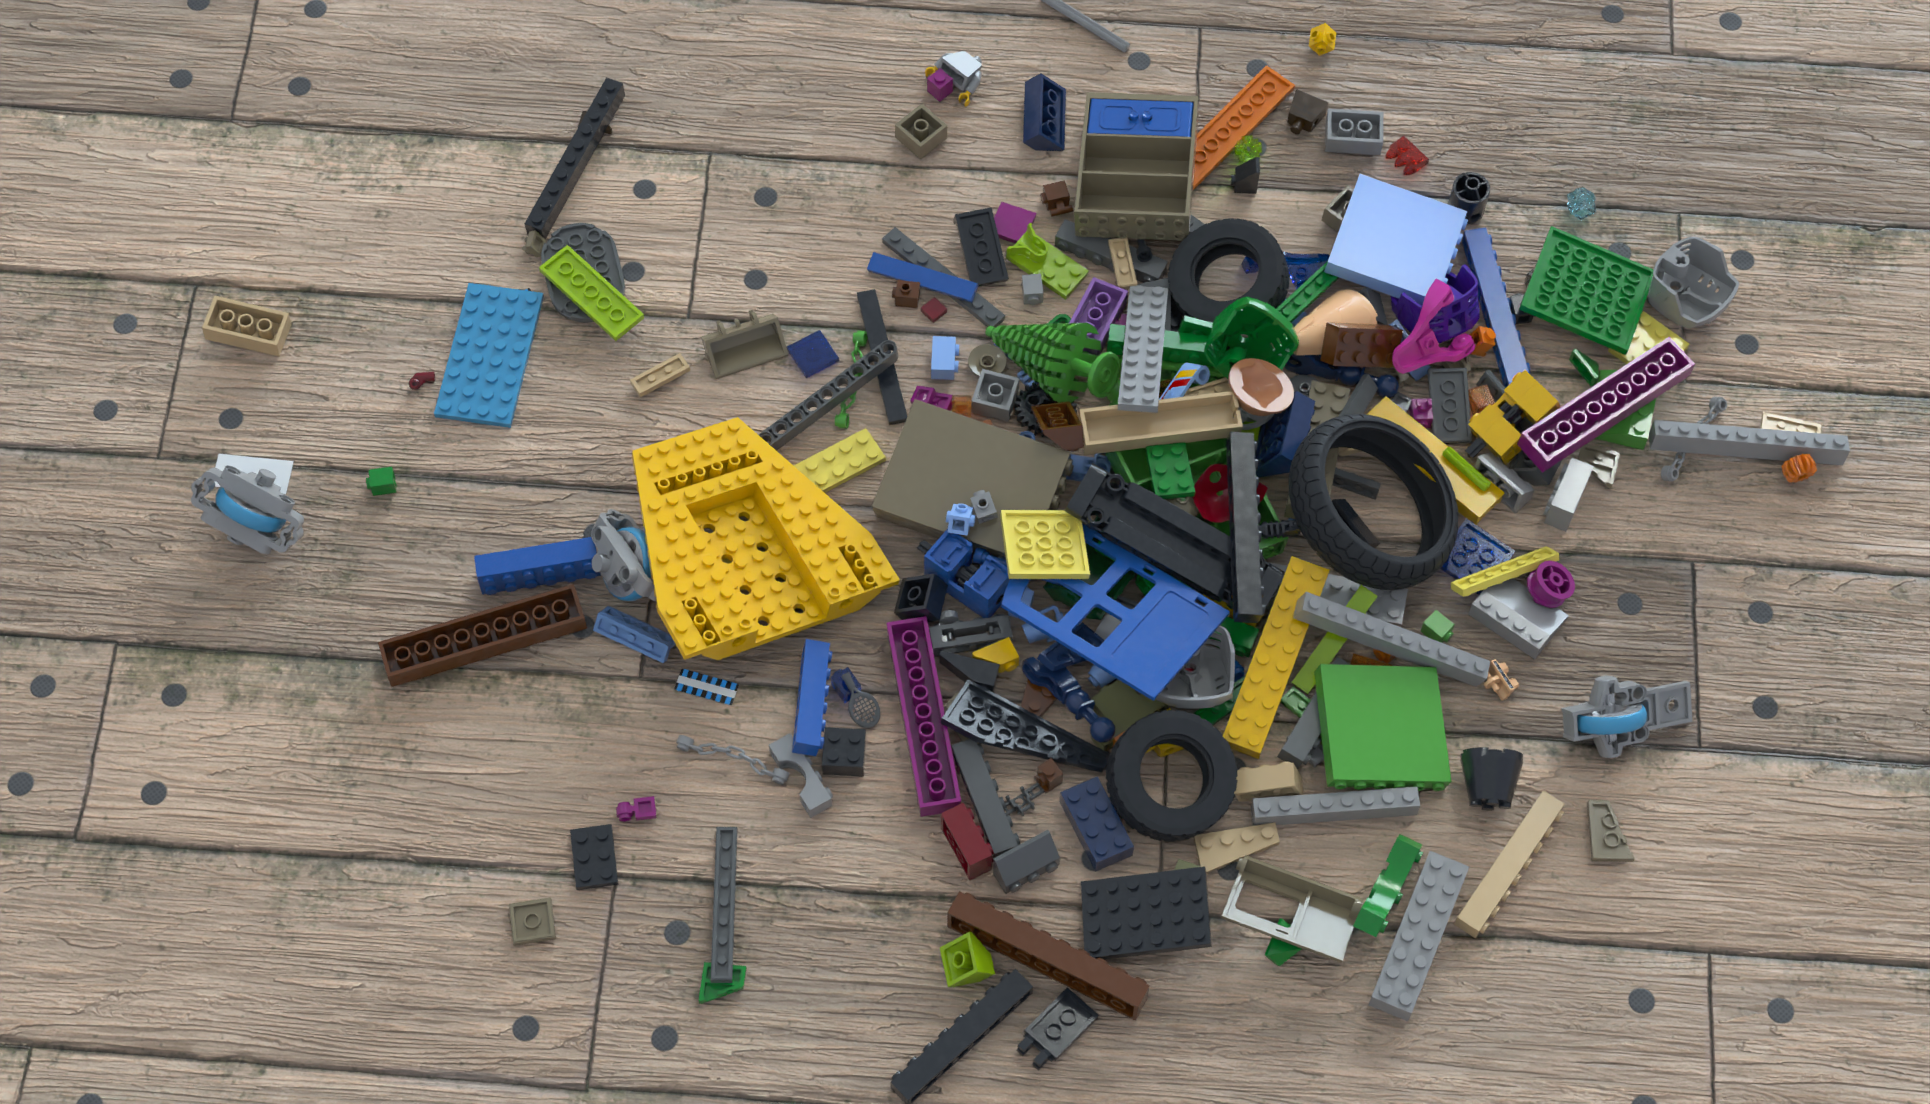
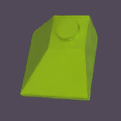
M968 932L940 947L947 985L950 988L981 982L995 974L991 954L972 932Z

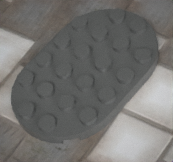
M573 223L557 229L551 234V238L547 243H544L541 252L542 264L568 245L623 296L625 295V281L617 248L613 238L605 230L602 231L593 224ZM545 277L550 300L554 308L562 316L576 322H594Z

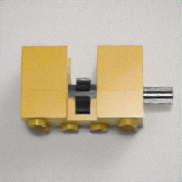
M1526 370L1522 373H1517L1512 379L1513 382L1504 389L1505 393L1493 405L1489 404L1479 414L1476 413L1469 420L1470 423L1468 425L1477 439L1465 452L1473 459L1486 446L1496 457L1502 460L1504 465H1507L1522 450L1517 445L1521 434L1514 427L1524 417L1531 423L1536 424L1560 408L1558 400Z

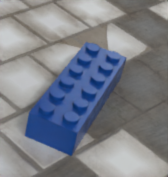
M591 537L474 556L477 579L482 595H494L497 592L503 591L513 592L521 588L532 589L540 585H555L558 582H574L577 579H593L596 576H601L600 572H595L592 568V559L597 553V548Z

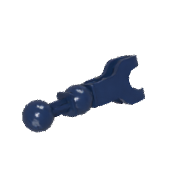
M1293 353L1284 366L1286 370L1298 375L1313 374L1329 380L1335 379V381H1338L1339 378L1341 383L1347 386L1358 384L1361 377L1367 374L1364 373L1366 367L1361 369V367L1333 366L1321 361V355H1295ZM1290 360H1295V361H1297V362H1299V363L1296 364V365H1293V364H1291L1289 361H1290ZM1389 374L1382 375L1379 378L1370 375L1378 387L1376 392L1380 397L1384 398L1386 396L1391 398L1399 391V382L1396 377Z
M1034 657L1023 660L1022 671L1030 682L1046 687L1063 705L1066 704L1068 711L1075 715L1076 720L1085 718L1090 724V734L1094 740L1108 742L1114 737L1115 725L1113 721L1107 717H1099L1093 711L1095 701L1091 700L1088 693L1081 690L1082 687L1066 667L1051 671Z

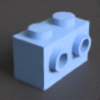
M933 336L931 379L954 380V373H958L959 361H955V356H959V344H956V337Z

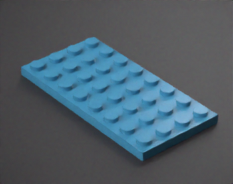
M468 283L434 411L436 418L511 428L544 299L543 293Z

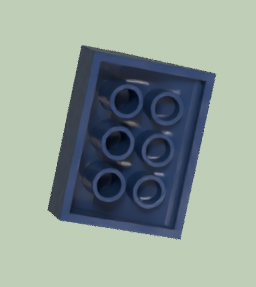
M1295 391L1290 406L1281 413H1275L1269 421L1260 426L1257 451L1255 453V459H1258L1256 476L1260 478L1289 473L1297 448L1311 430L1310 422L1315 413L1314 400Z

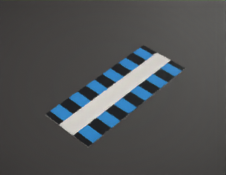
M682 668L674 690L732 705L739 684Z

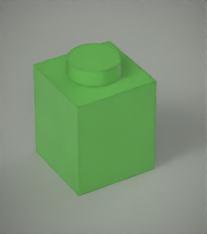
M1435 610L1423 622L1421 632L1428 638L1441 643L1444 641L1447 643L1454 635L1452 631L1455 624Z

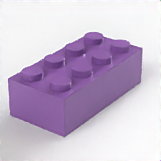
M1095 277L1092 278L1069 323L1087 322L1094 326L1099 334L1087 332V336L1100 340L1101 350L1084 348L1083 351L1098 356L1101 354L1108 340L1110 324H1115L1127 304V290Z

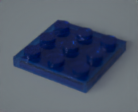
M1466 518L1458 528L1457 538L1450 556L1440 569L1458 580L1511 560L1516 551ZM1483 590L1477 591L1476 593L1480 595V593Z

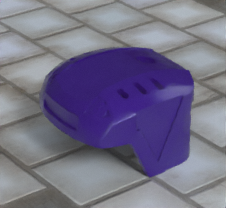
M1466 264L1461 266L1458 275L1452 272L1445 275V278H1448L1447 285L1450 286L1453 292L1454 300L1451 304L1442 307L1429 322V327L1433 330L1438 343H1442L1472 329L1480 318L1478 280ZM1405 292L1400 295V298L1390 296L1392 311L1396 318L1412 333L1418 322L1422 305L1415 302Z

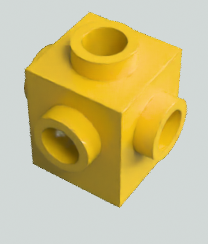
M1326 23L1312 28L1309 47L1319 56L1333 51L1337 32Z

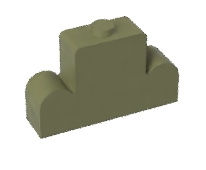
M1117 680L1110 686L1106 685L1101 688L1099 693L1092 697V700L1095 701L1093 711L1099 717H1107L1113 721L1115 735L1108 742H1098L1092 736L1091 739L1098 748L1107 752L1113 748V739L1127 730L1141 718L1155 712L1167 710L1168 705L1156 699L1153 701L1141 693L1137 695L1133 688Z

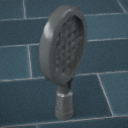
M850 672L843 674L841 678L851 691L848 702L850 717L861 727H874L880 719L878 702L869 693L859 691L855 687ZM861 696L862 699L856 702L855 699Z

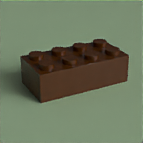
M1327 322L1320 360L1333 366L1395 368L1392 362V354L1394 349L1401 344L1403 330L1391 325Z

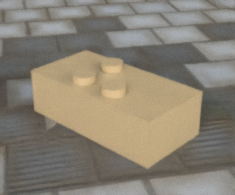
M214 296L202 329L206 340L280 357L291 327L289 313Z

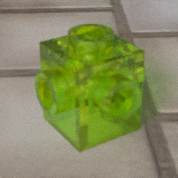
M1253 135L1241 136L1242 140H1238L1237 145L1234 146L1235 155L1238 156L1239 163L1260 157L1262 144L1258 141V138L1253 139Z

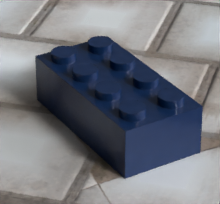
M1098 776L1060 792L1059 802L1095 872L1133 856L1134 845Z

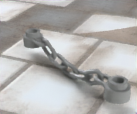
M1712 397L1709 402L1710 411L1708 415L1697 423L1708 424L1715 419L1719 412L1727 408V401L1723 397ZM1677 452L1672 465H1665L1662 468L1661 478L1664 481H1674L1678 478L1679 469L1685 460V452Z
M679 735L676 742L678 744L677 748L685 752L693 749L700 755L714 754L717 751L726 753L728 756L736 759L743 758L750 762V766L757 774L773 777V782L781 785L787 782L790 774L780 768H774L773 772L768 771L767 767L758 758L752 759L745 755L743 749L732 745L727 748L717 747L714 743L695 746L693 745L694 740L684 735ZM713 746L711 748L713 751L703 752L702 747ZM730 748L742 753H739V756L731 754ZM756 761H757L764 769H761V770L759 771V770L754 766V765L756 764Z

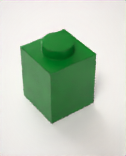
M392 466L369 470L366 485L367 489H371L373 496L397 493L396 478Z

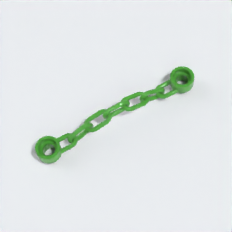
M866 331L853 333L855 348L851 355L854 363L856 362L855 355L859 353L860 358L863 357L859 349L860 346H866ZM862 373L855 374V376L857 377L858 375L859 377L862 375ZM857 391L849 396L852 401L848 406L845 404L847 399L841 402V412L835 416V426L842 429L848 428L849 414L846 413V409L850 408L855 402Z

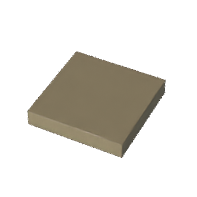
M551 898L509 904L514 946L556 939Z

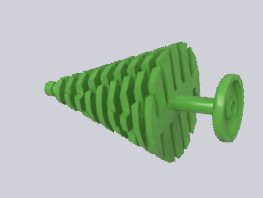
M1087 322L1050 323L1048 325H1000L998 327L988 326L986 328V336L992 338L993 342L1004 353L1008 354V357L1015 364L1021 367L1035 382H1038L1039 386L1058 403L1068 401L1072 403L1079 398L1074 395H1068L1069 390L1085 392L1088 388L1092 395L1098 398L1106 397L1112 392L1118 382L1121 371V361L1118 355L1112 352H1105L1098 356L1083 351L1084 348L1101 350V341L1087 336V332L1099 334L1096 328ZM1076 375L1088 378L1087 382H1083L1074 377Z

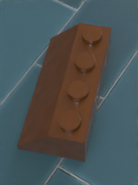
M1069 401L1031 406V410L1043 434L1062 449L1070 452L1084 448L1083 426Z

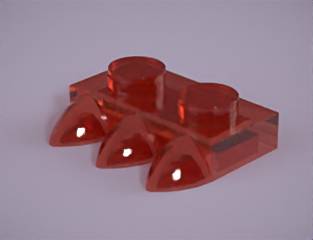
M1405 136L1391 144L1390 149L1386 153V159L1398 157L1394 163L1395 167L1406 165L1403 175H1412L1429 162V158Z

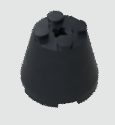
M1489 747L1463 750L1460 762L1469 798V806H1482V810L1493 811L1494 807L1511 809V803L1523 766V754L1511 749H1503L1502 751L1489 749Z

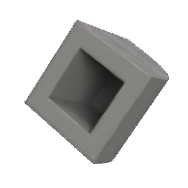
M1107 613L1095 633L1106 640L1121 621Z

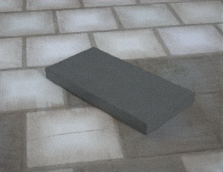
M1467 368L1428 369L1429 398L1432 399L1433 411L1432 434L1444 444H1471L1472 431L1468 425L1471 417Z

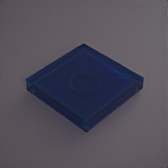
M820 330L787 346L788 353L805 378L839 362L838 355Z

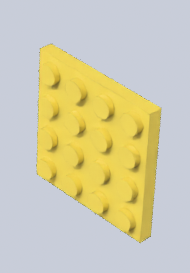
M1001 510L1000 519L1009 579H1089L1090 571L1081 520L1068 514L1065 510Z

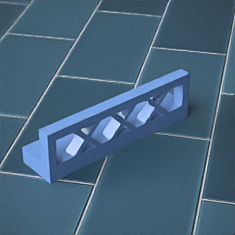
M607 606L598 613L593 631L661 663L667 661L670 649L676 645L670 634L610 606Z

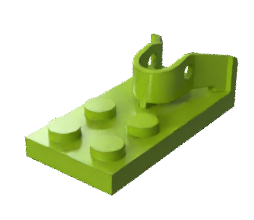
M1029 223L1024 235L1014 246L1007 248L1005 258L1029 275L1041 274L1042 284L1066 300L1085 279L1089 270L1036 235L1032 228L1033 224Z

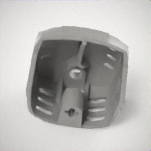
M1688 237L1673 244L1656 262L1647 300L1652 307L1677 325L1691 329L1709 324L1720 316L1734 299L1739 282L1729 273L1722 249L1701 238ZM1671 286H1677L1679 290H1673Z
M1219 626L1216 629L1222 635L1213 633L1210 637L1219 639L1221 642L1208 639L1157 696V701L1176 708L1200 709L1214 707L1233 698L1235 649L1226 628ZM1205 644H1213L1220 647V649ZM1192 668L1194 671H1187L1186 669Z

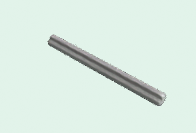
M1041 0L1122 52H1126L1129 49L1130 43L1062 0Z

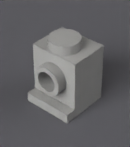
M984 490L975 492L973 494L974 497L970 499L979 524L997 518V511L990 492L985 493ZM986 502V505L980 506L979 503Z

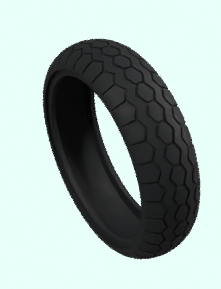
M1347 414L1325 421L1314 428L1297 448L1291 463L1288 482L1289 498L1295 520L1310 547L1317 552L1316 554L1328 566L1343 577L1357 584L1380 590L1409 588L1430 578L1447 561L1455 545L1458 533L1457 501L1445 470L1422 441L1392 421L1366 414ZM1346 447L1366 452L1385 463L1403 481L1415 501L1421 521V543L1416 556L1400 557L1381 552L1361 540L1345 524L1335 509L1327 489L1325 463L1329 449ZM1415 465L1424 468L1435 481L1429 479Z

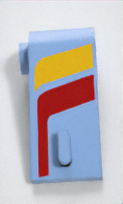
M1184 363L1159 400L1183 397L1192 383L1206 384L1210 376L1208 367Z

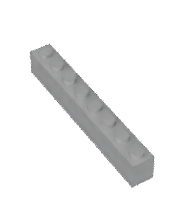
M1417 787L1253 798L1251 815L1253 826L1274 822L1276 825L1413 816L1417 815L1419 811L1420 801Z

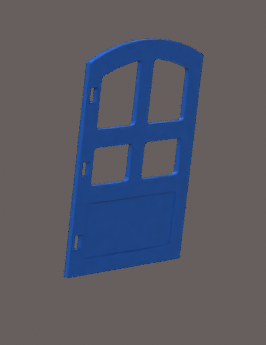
M1082 523L1085 543L1114 559L1115 562L1094 585H1089L1080 579H1053L1081 597L1071 610L1059 622H1054L1023 603L1021 599L1031 579H1010L1004 593L1001 608L1154 701L1229 616L1230 611L1145 560L1112 543L1100 533L1089 529ZM1093 537L1100 540L1102 543L1099 545L1098 543L1094 542L1092 540ZM1146 568L1154 574L1151 576L1143 570ZM1130 570L1155 584L1134 609H1128L1106 595ZM1196 600H1200L1201 602L1205 603L1206 606L1203 607L1199 605L1198 603H1196ZM1095 607L1104 610L1121 621L1099 647L1091 645L1072 633Z

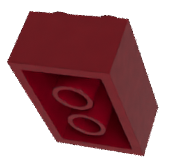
M962 803L941 813V830L970 881L992 870V855L994 852L991 845L985 843L981 827L975 825L973 812Z

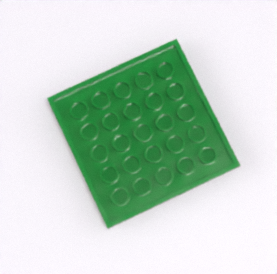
M1551 226L1519 310L1626 355L1649 293L1653 269Z

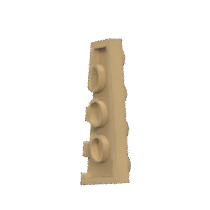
M1275 822L1194 836L1199 866H1205L1206 874L1213 870L1224 868L1235 861L1238 862L1239 858L1244 859L1245 855L1257 854L1277 846L1280 842Z

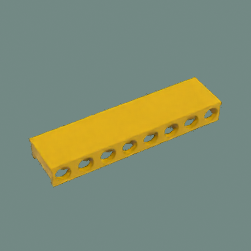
M1385 396L1366 414L1381 417L1400 425L1429 448V452H1432L1438 459L1439 464L1442 465L1451 482L1457 501L1458 512L1475 526L1497 503L1501 502L1505 492L1492 482L1486 491H1482L1442 455L1448 446L1388 397ZM1415 465L1429 479L1435 481L1424 468Z

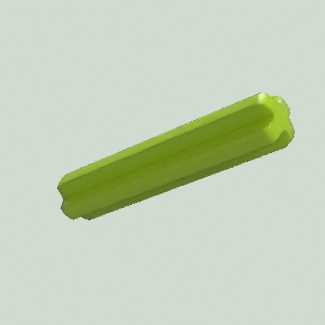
M1447 447L1443 451L1442 455L1482 491H1486L1490 487L1491 482L1454 449Z

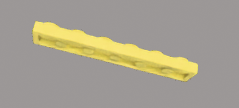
M1545 546L1451 582V590L1463 597L1469 596L1490 586L1501 584L1503 581L1532 572L1544 561H1559V553Z

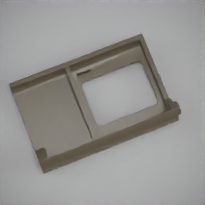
M1245 855L1244 859L1239 858L1236 870H1239L1221 919L1342 963L1354 929V922L1361 910L1364 899ZM1244 883H1250L1298 901L1299 906L1291 927L1287 928L1236 909L1235 905Z

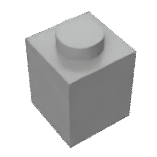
M1041 274L1022 275L1021 286L1024 305L1043 303Z

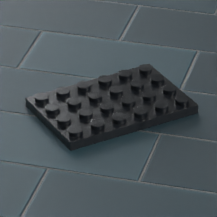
M1205 866L1081 881L1084 950L1090 954L1089 956L1095 959L1101 958L1106 960L1212 947Z

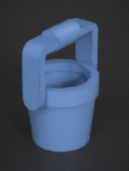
M1051 605L1038 611L1043 615V613L1054 609L1057 622L1064 617L1056 605ZM1027 623L1022 625L1029 644L1046 639L1047 642L1053 641L1052 638Z

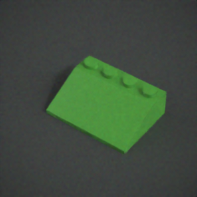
M1600 370L1597 383L1617 370ZM1656 398L1595 439L1643 450L1648 440Z

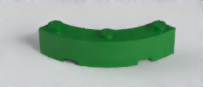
M1399 834L1386 860L1389 865L1386 870L1383 869L1379 874L1369 897H1367L1361 907L1353 927L1374 937H1377L1379 932L1384 933L1388 924L1386 919L1394 903L1398 905L1403 896V893L1400 891L1414 862L1419 863L1423 852L1420 851L1422 844Z

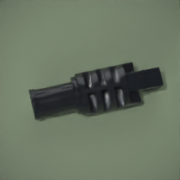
M1275 520V523L1264 521L1262 525H1258V530L1261 531L1263 539H1268V537L1274 539L1276 536L1277 538H1280V536L1285 538L1300 534L1296 520H1281V522Z

